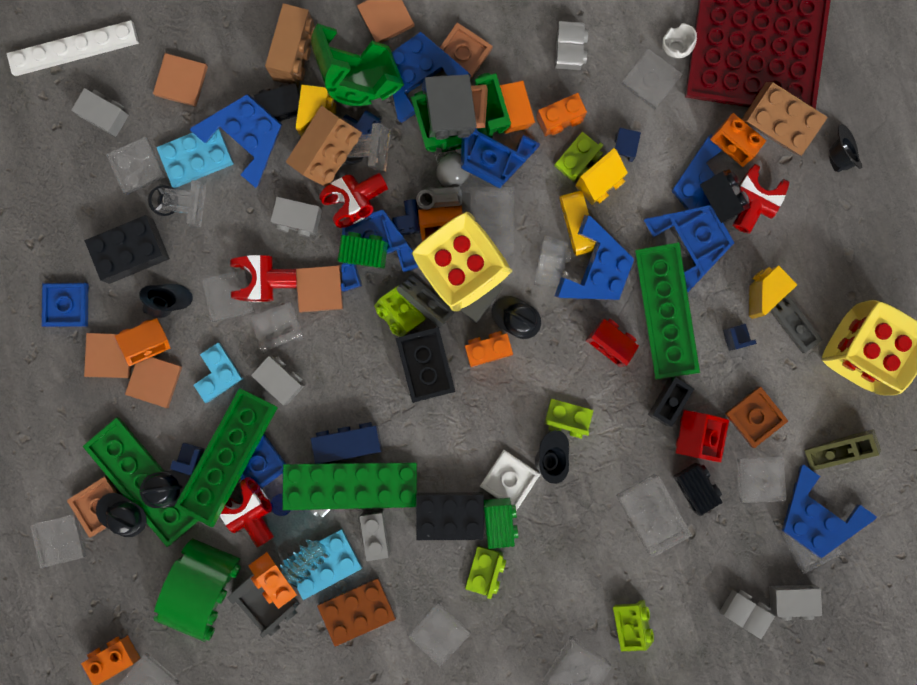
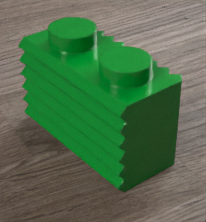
M348 232V236L341 235L338 262L384 269L388 242L382 241L383 237L369 235V239L361 238L360 233Z
M510 498L484 500L488 549L514 547V539L518 538L517 525H513L512 519L517 518L515 504L511 505Z

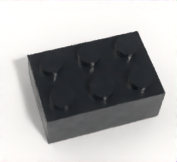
M147 215L84 240L100 281L109 284L170 259L155 221Z
M439 327L396 338L412 403L456 392Z
M483 492L417 493L416 540H484Z

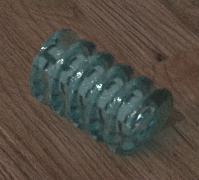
M307 539V548L303 545L299 546L301 554L296 551L293 552L295 560L289 557L286 559L289 564L288 567L283 564L280 565L282 574L292 586L297 588L298 583L304 582V576L309 577L311 575L310 570L315 571L318 568L317 563L322 564L324 562L323 557L328 558L330 556L328 550L318 540L313 542Z

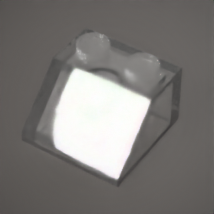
M550 236L543 237L540 244L534 285L557 289L561 277L567 279L568 271H564L565 263H569L571 257V250H568L569 243Z

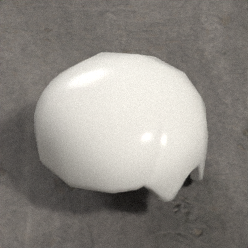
M681 23L677 28L671 27L663 37L662 48L670 57L684 58L695 48L697 32L686 23Z

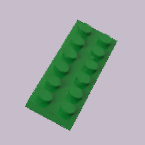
M680 243L635 250L655 379L700 373Z
M239 388L174 507L207 526L214 527L278 407Z
M115 418L82 446L123 496L138 504L144 510L147 524L166 547L171 546L198 522L197 519L174 506L151 508L142 501L140 486L143 480L148 475L164 472V470L120 418Z
M417 463L283 464L282 510L416 507Z

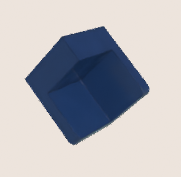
M619 128L614 141L616 142L615 149L619 155L629 157L628 161L633 162L636 158L641 132Z
M746 324L723 330L729 351L757 344L756 339H750Z
M183 443L178 459L172 461L170 469L192 475L204 453V448Z

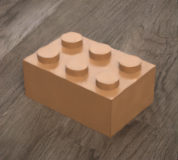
M284 3L282 5L265 64L273 81L296 83L298 87L299 81L304 79L305 68L303 67L305 60L308 61L310 58L311 48L309 46L315 28L314 21L307 9Z
M766 82L742 120L790 152L802 156L828 117L775 83Z
M321 105L286 163L303 176L327 187L333 181L341 165L346 161L354 145L357 144L362 132Z

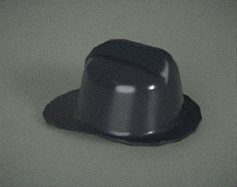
M841 124L838 127L839 139L829 149L830 163L836 172L848 170L855 166L861 169L862 163L859 159L856 141L851 131Z
M178 284L149 285L143 287L139 292V298L143 303V312L156 318H164L170 315L172 311L187 308L193 301L190 290Z
M504 296L493 305L492 318L495 324L511 335L520 339H529L539 332L541 327L539 312L524 301L513 296Z
M558 430L550 431L543 437L535 457L536 469L547 482L553 484L562 482L569 472V441L567 436Z
M175 470L148 475L140 486L141 499L151 508L175 506L190 476Z
M108 493L102 496L97 503L96 515L99 522L114 534L123 537H134L144 530L147 523L144 510L123 495Z

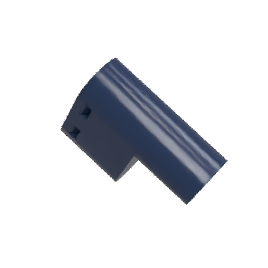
M366 110L359 121L347 114L343 117V120L361 131L360 137L369 142L379 127L382 117Z
M416 199L405 200L404 208L406 215L393 217L392 221L402 235L420 233Z

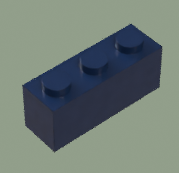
M372 422L359 424L360 429L351 430V427L348 426L337 428L338 433L329 434V430L316 432V437L310 438L315 464L382 452L378 425L372 426Z

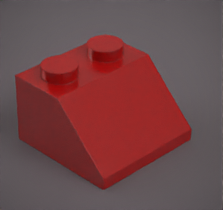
M603 319L585 341L618 367L627 366L639 347L635 343L636 338L627 332L624 334L618 330L619 325L613 320Z
M684 410L680 420L679 437L676 441V453L721 463L729 420L709 414Z

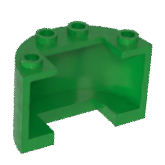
M317 23L312 33L311 46L328 94L334 100L350 106L370 105L372 100L381 98L383 101L404 86L389 46L371 41L361 55L329 46V43L337 34V30Z
M484 73L479 75L474 85H487L488 89L485 128H477V131L493 138L494 132L498 131V134H501L511 125L497 74L490 75V73ZM422 91L415 93L411 100L426 150L436 152V148H441L442 152L461 149L462 138H458L457 135L449 136L447 139L442 140L429 137L430 123L426 95Z
M192 538L181 551L184 556L174 562L163 584L154 612L158 613V616L155 615L153 620L205 642L206 640L210 641L215 628L212 626L218 616L216 608L219 603H223L227 591L224 590L226 584L239 574L241 566L238 564L241 558Z

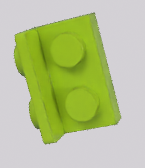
M581 132L554 166L575 182L578 177L580 178L589 170L587 166L591 161L596 163L602 156L603 152L601 149L604 145L601 142L597 144L584 132Z
M397 287L382 296L374 305L378 316L387 322L391 332L398 337L406 336L426 320L416 307L398 293Z
M550 399L544 424L549 425L548 430L561 431L565 429L570 431V436L582 439L583 435L589 436L588 430L594 410Z
M477 545L465 589L486 595L488 599H491L493 594H497L500 585L497 577L499 572L503 573L506 560L503 559V553Z
M640 600L636 604L615 605L613 610L621 651L647 650L654 642V633L649 627L650 611L645 605V600Z

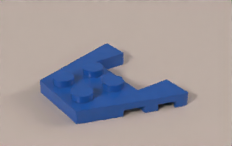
M422 32L392 51L404 86L393 94L397 119L403 123L416 114L413 103L407 94L421 85L425 77H432L443 69L447 76L469 74L471 77L466 69Z
M247 94L191 127L190 131L204 143H207L221 127L254 157L252 162L241 173V176L256 188L261 182L262 174L266 169L269 156L283 124L253 97Z
M476 128L471 136L462 138L461 168L501 188L537 150L540 143L523 135L519 140L516 151L478 132Z
M712 134L704 141L672 189V192L686 210L711 205L700 184L715 176L706 163L722 151L710 140L713 136Z
M711 205L644 220L653 237L673 226L678 232L696 266L684 272L687 292L695 286L734 244L724 223L720 222Z
M385 210L371 213V215L358 223L342 228V235L348 236V232L360 233L361 238L369 239V235L383 237L382 241L388 242L387 254L397 251L403 272L419 268L411 254L413 252L412 248ZM341 264L342 292L361 287L362 284L356 265Z
M584 215L578 234L596 242L581 284L561 277L554 296L558 298L619 300L634 258L591 216Z
M801 465L782 531L817 557L823 558L873 522L877 516L863 506L856 505L845 522L808 496L821 476L807 466Z

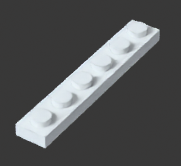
M130 20L9 52L7 57L11 73L14 76H19L139 44L135 25Z

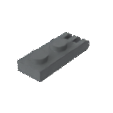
M412 275L397 287L399 294L439 328L455 313Z
M787 294L783 298L786 304L781 300L777 304L779 309L775 306L771 313L802 353H806L821 342L822 338Z

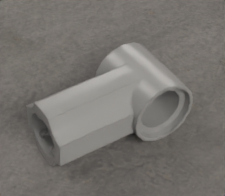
M460 186L427 187L418 193L416 201L420 208L426 210L433 207L461 206L462 190ZM425 193H429L432 196V203L425 200Z

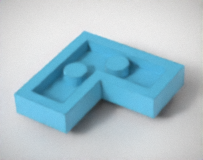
M221 343L215 344L200 354L211 373L195 383L194 387L205 403L210 402L243 380V377Z

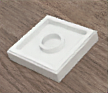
M503 450L480 487L498 499L510 498L511 505L515 504L517 511L540 476V473Z

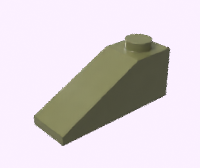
M872 429L814 446L804 451L811 470L815 471L880 455L881 448L875 430Z

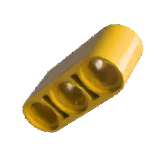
M580 190L561 195L560 204L575 256L593 252L596 242L578 234L584 215H589L583 192Z

